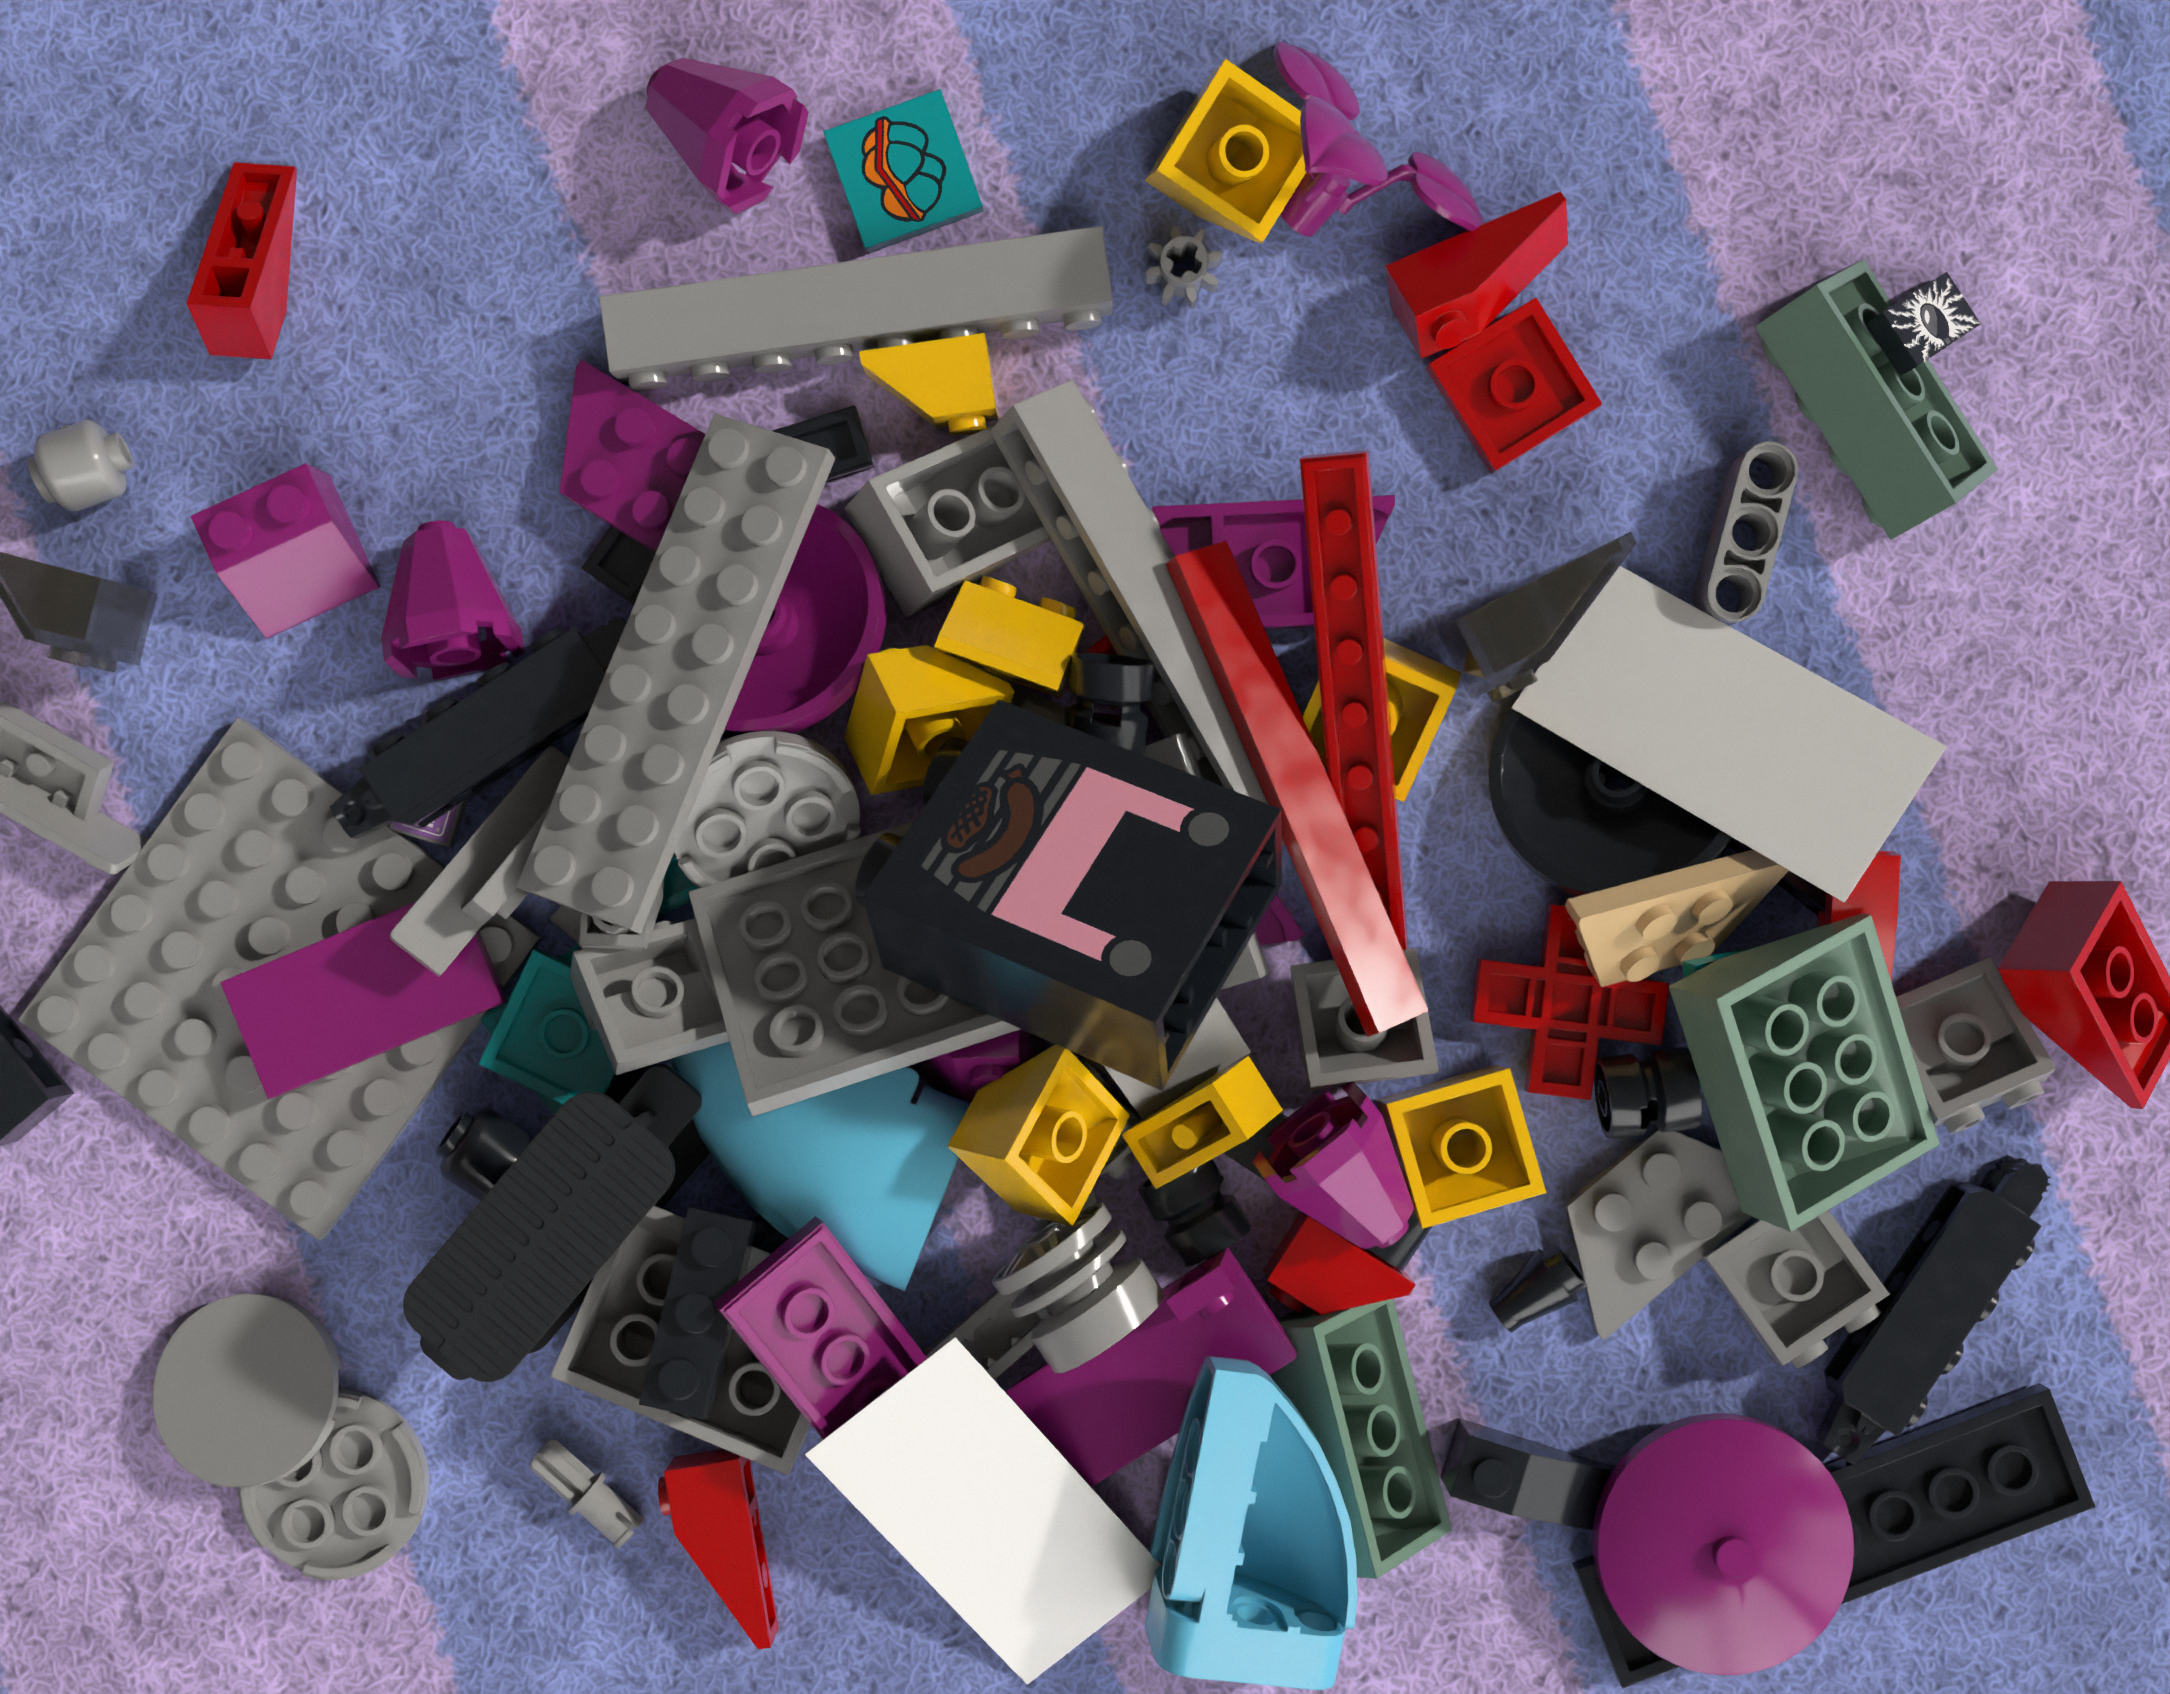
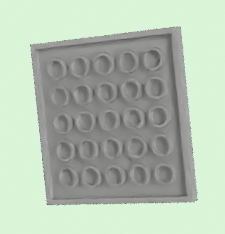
M237 717L18 1021L320 1241L326 1238L481 1025L482 1022L480 1020L492 1009L288 1093L267 1099L220 982L418 901L445 869L446 865L402 833L392 831L390 824L361 838H350L330 809V806L346 792L246 719ZM495 913L492 918L481 926L479 932L505 992L529 959L532 951L537 948L544 937L512 913L506 920Z

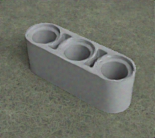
M1769 441L1754 445L1735 458L1726 472L1694 589L1693 605L1728 626L1751 618L1759 611L1764 601L1798 477V464L1795 455L1788 447L1778 442ZM1752 461H1760L1770 469L1772 485L1769 490L1761 489L1751 481L1749 466ZM1736 521H1743L1754 530L1756 543L1752 551H1746L1734 542L1732 530ZM1720 581L1732 584L1738 591L1740 598L1735 612H1728L1722 609L1717 602L1715 595Z

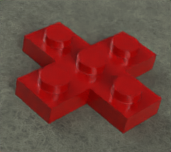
M1547 904L1539 966L1477 958L1470 1021L1531 1029L1524 1085L1526 1092L1591 1100L1599 1038L1662 1046L1670 983L1643 979L1637 982L1626 980L1601 987L1588 968L1584 957L1585 951L1575 933L1577 926L1567 912L1566 907Z

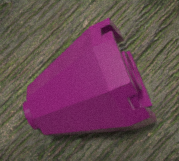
M680 58L659 67L652 74L647 85L648 98L646 110L697 180L718 203L734 214L763 202L774 187L762 181L777 160L782 156L791 164L800 152L809 112L802 103L795 99L798 96L794 90L773 76ZM732 162L746 171V173L738 172Z
M430 521L421 524L417 531L403 541L381 635L384 662L402 678L418 679L416 667L432 669L433 680H447L489 671L501 663L508 662L507 651H510L515 658L525 652L521 627L475 541L466 529L456 528L455 524L450 521ZM478 626L484 627L487 632L486 640L479 641Z
M1354 1082L1340 1086L1348 1096L1335 1100L1329 1091L1317 1094L1277 1125L1267 1139L1274 1148V1151L1268 1160L1259 1151L1253 1164L1279 1198L1362 1249L1374 1246L1385 1248L1397 1242L1406 1233L1409 1227L1407 1221L1414 1207L1383 1115L1368 1096Z

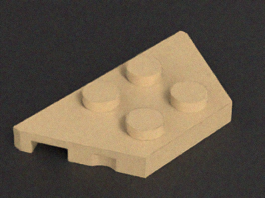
M1749 850L1567 899L1565 907L1577 926L1575 933L1585 951L1584 957L1588 968L1600 986L1604 987L1626 980L1637 982L1647 978L1654 972L1682 965V961L1711 956L1789 870L1757 851Z

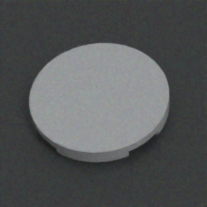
M758 731L723 740L718 744L715 754L711 759V764L674 851L678 865L693 884L698 888H702L858 839L860 835V809L855 786L846 768L838 758L822 745L800 735L779 731Z
M239 1294L228 1296L211 1302L193 1313L178 1327L165 1346L159 1359L153 1382L152 1400L155 1422L161 1439L173 1458L185 1470L197 1478L224 1487H249L267 1484L284 1478L301 1468L325 1443L336 1421L333 1416L338 1399V1370L342 1368L336 1346L323 1324L301 1305L289 1299L271 1295Z
M338 1389L337 1405L333 1416L336 1419L335 1424L325 1443L306 1464L277 1481L256 1486L238 1487L239 1503L243 1518L261 1548L266 1546L280 1560L293 1568L301 1570L303 1576L323 1580L348 1579L363 1575L383 1565L415 1533L428 1501V1463L421 1442L413 1428L387 1403L366 1393L354 1390Z

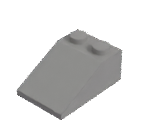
M995 425L868 480L844 508L858 535L877 563L884 581L905 618L959 593L965 580L976 583L982 580L983 576H989L1052 540L990 433V430Z

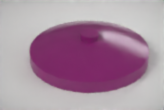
M819 504L815 507L722 736L731 738L758 731L795 733L814 725L837 710L858 689L867 654L878 653L886 627L887 602L885 587L878 565L857 532L844 519Z
M1712 1413L1689 1416L1664 1425L1645 1436L1623 1456L1611 1472L1600 1495L1593 1524V1555L1596 1571L1603 1591L1622 1623L1634 1637L1659 1657L1688 1670L1705 1674L1741 1675L1753 1673L1778 1665L1801 1652L1825 1630L1835 1616L1844 1599L1853 1568L1854 1536L1851 1518L1844 1497L1830 1472L1815 1455L1786 1432L1769 1423L1742 1415Z

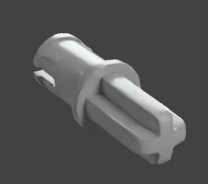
M551 1439L545 1443L531 1459L529 1464L530 1470L570 1504L567 1511L571 1515L579 1512L606 1536L615 1548H620L634 1534L631 1530L633 1528L637 1529L643 1522L645 1516L635 1511L604 1483L606 1475L603 1472L596 1476L557 1440Z

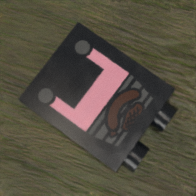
M998 699L970 741L953 736L939 747L928 767L924 780L923 802L925 806L904 837L891 832L884 833L871 845L861 863L855 883V898L860 906L866 908L882 967L1163 1091L1282 885L1281 809Z

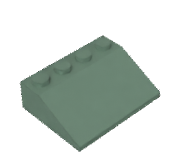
M1861 913L1720 958L1669 986L1743 1213L1792 1232L1940 1145L1871 915Z

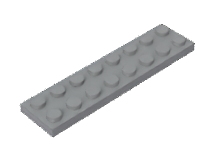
M714 413L516 887L641 934L711 764V759L715 754L836 459L829 449Z

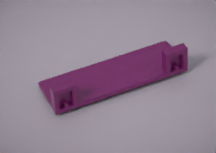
M1229 1248L1207 1259L1162 1288L1165 1292V1298L1158 1308L1139 1326L1098 1356L1064 1373H1054L1049 1364L1046 1363L1004 1390L1090 1487L1095 1486L1179 1433L1191 1392L1205 1357L1215 1356L1248 1360L1259 1366L1268 1375L1273 1374L1295 1360L1297 1350Z

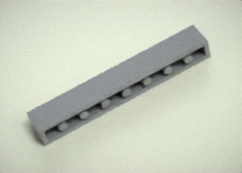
M1103 226L599 296L609 372L621 383L629 382L630 389L636 391L656 390L666 387L668 385L667 377L691 374L692 380L695 382H713L728 378L730 376L729 368L753 365L754 372L778 373L789 370L792 367L791 360L815 356L817 364L835 365L853 360V351L885 348L1002 330V336L1005 339H1021L1039 334V325L1064 322L1066 330H1086L1100 326L1102 324L1101 316L1113 315V299Z
M1073 379L1012 405L990 430V433L1117 655L1141 658L1152 661L1155 664L1151 699L1146 701L1145 704L1164 737L1168 738L1186 732L1187 740L1194 753L1202 779L1267 803L1166 567V563L1174 557V554L1160 532V526L1155 514L1145 506L1130 480L1124 460L1114 452L1099 426L1093 406L1088 400L1083 398Z

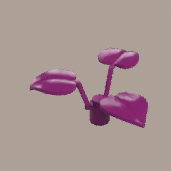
M1276 41L1272 48L1274 49L1273 56L1278 70L1289 87L1305 100L1301 108L1300 129L1306 174L1280 214L1292 229L1301 235L1312 237L1336 210L1346 215L1355 204L1392 183L1401 180L1411 183L1415 194L1428 207L1446 219L1470 231L1478 229L1480 225L1484 224L1478 205L1469 189L1449 167L1439 160L1421 152H1413L1408 158L1409 165L1402 164L1387 172L1386 165L1379 152L1368 140L1354 130L1349 121L1354 120L1360 114L1357 97L1345 78L1331 64L1316 54L1297 46ZM1349 178L1366 184L1350 194L1345 191L1350 186Z

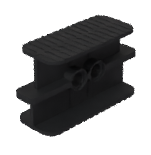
M659 1064L656 1066H645L617 1075L608 1096L599 1092H583L568 1099L408 1286L404 1294L403 1310L409 1325L421 1335L420 1346L423 1353L454 1379L464 1380L471 1377L481 1382H494L508 1376L527 1354L539 1351L546 1346L582 1304L594 1275L654 1205L663 1209L710 1154L692 1119L702 1105L699 1091L671 1067Z

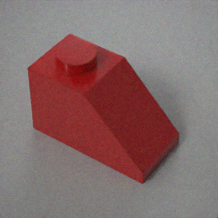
M1302 1211L1263 1270L1267 1281L1273 1284L1269 1293L1298 1313L1302 1312L1305 1305L1322 1315L1410 1295L1416 1285L1406 1272L1389 1264L1370 1250L1360 1248Z

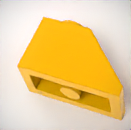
M985 333L859 351L861 365L870 379L936 428L948 427L950 435L975 434L986 429V421L998 419Z
M1248 1055L1168 1103L1121 1135L1151 1183L1157 1189L1248 1140L1281 1113L1283 1109Z

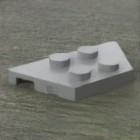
M1655 1127L1564 1203L1570 1233L1573 1235L1577 1252L1576 1259L1579 1271L1587 1284L1585 1289L1592 1314L1591 1321L1594 1331L1601 1339L1605 1340L1752 1217L1741 1210L1722 1151L1679 1132H1661Z

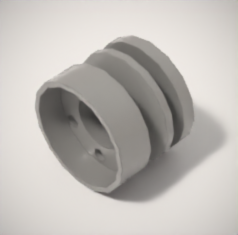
M1103 1202L1093 1204L1081 1210L1073 1227L1052 1222L1038 1231L1016 1250L1012 1259L997 1272L992 1280L1000 1295H1009L1029 1284L1011 1304L1010 1309L1016 1317L1026 1316L1043 1308L1047 1309L1049 1313L1033 1330L1031 1340L1054 1373L1067 1372L1104 1352L1139 1326L1158 1308L1165 1298V1292L1141 1258L1131 1259L1114 1267L1110 1265L1109 1261L1126 1242V1236L1121 1229L1111 1230L1093 1240L1111 1221V1214Z

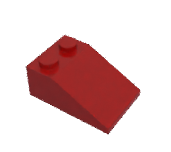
M2049 881L2034 908L2029 912L2027 920L2011 947L2003 956L1998 971L2023 1016L2130 1108L2144 1109L2170 1060V976L2121 881Z

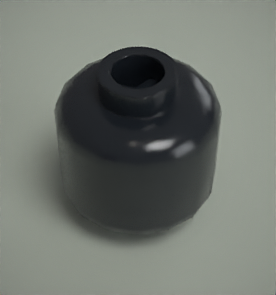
M482 1108L473 1115L464 1111L455 1120L437 1147L436 1153L443 1157L440 1165L441 1173L447 1180L481 1201L531 1143L532 1138L527 1131L491 1108Z

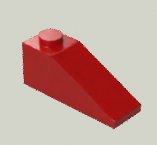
M233 163L186 302L209 355L272 360L287 310L297 179L295 166Z
M1561 191L1478 226V229L1465 231L1385 265L1391 307L1421 359L1443 349L1455 347L1463 341L1479 335L1568 245L1566 198Z
M725 1449L675 1456L664 1470V1477H660L658 1480V1499L661 1512L664 1516L671 1515L674 1535L757 1649L771 1648L779 1625L751 1460Z

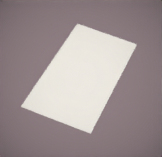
M1612 561L1511 707L1844 903L1947 748L1942 743Z
M956 1337L805 1454L1027 1685L1150 1590L1155 1570L1162 1566Z

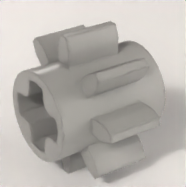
M1176 225L1171 226L1170 241L1164 247L1158 243H1150L1148 246V255L1154 261L1160 263V266L1152 267L1145 272V283L1156 284L1161 282L1164 288L1161 304L1164 306L1171 302L1173 296L1185 297L1186 304L1190 309H1194L1197 297L1196 292L1201 287L1208 292H1216L1219 281L1214 275L1206 271L1207 269L1215 268L1221 263L1222 253L1221 251L1207 253L1203 246L1205 230L1200 229L1194 237L1181 236ZM1185 256L1195 260L1193 272L1186 271L1181 278L1172 274L1173 262L1181 263Z

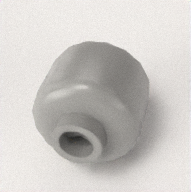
M82 420L42 434L36 440L34 455L29 456L27 459L30 475L43 499L49 504L57 502L68 511H81L122 496L127 487L126 471L134 468L131 452L123 437L118 432L108 435L102 426L92 420Z

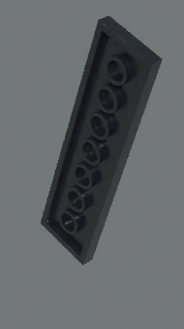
M2040 1383L1871 1447L1855 1465L1844 1459L1825 1465V1468L1832 1475L1844 1497L1851 1518L1854 1536L1853 1568L1841 1605L2096 1507L2052 1393L2048 1387ZM1594 1555L1572 1562L1614 1674L1622 1689L1680 1667L1659 1657L1645 1647L1622 1623L1600 1584Z

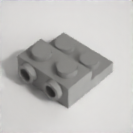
M696 918L680 923H675L674 921L655 923L647 950L581 948V950L573 952L570 979L591 1031L598 1030L615 1075L729 1041Z
M1991 957L1896 997L1935 1128L1945 1124L1948 1132L1955 1134L1983 1121L1986 1117L1981 1109L2004 1100L2008 1109H2014L2044 1094L2040 1083L2045 1082L2057 1068L2028 1019L2022 1015Z
M1829 1210L1792 1232L1759 1219L1703 1257L1738 1306V1313L1773 1362L1784 1366L1791 1361L1796 1369L1810 1363L1828 1349L1823 1339L1842 1326L1846 1328L1848 1333H1852L1878 1317L1881 1311L1876 1306V1303L1890 1295Z

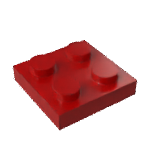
M1536 297L1490 325L1479 335L1469 338L1432 361L1426 367L1429 376L1491 475L1592 413L1603 404Z

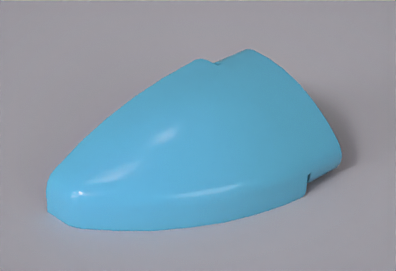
M730 1041L672 1058L675 1071L696 1088L701 1095V1108L692 1119L702 1141L722 1172L744 1200L787 1238L794 1235L816 1216L824 1222L863 1275L905 1291L959 1160V1157L947 1145L971 1103L925 1085L917 1104H912L911 1100L919 1083V1075L913 1069L903 1067L752 1117L745 1099Z
M1207 1356L1200 1368L1180 1426L1150 1546L1152 1557L1157 1561H1163V1566H1159L1154 1573L1145 1620V1631L1154 1659L1165 1671L1187 1678L1308 1690L1331 1688L1336 1681L1346 1629H1354L1358 1601L1357 1564L1351 1521L1338 1482L1315 1435L1290 1399L1264 1370L1248 1360Z

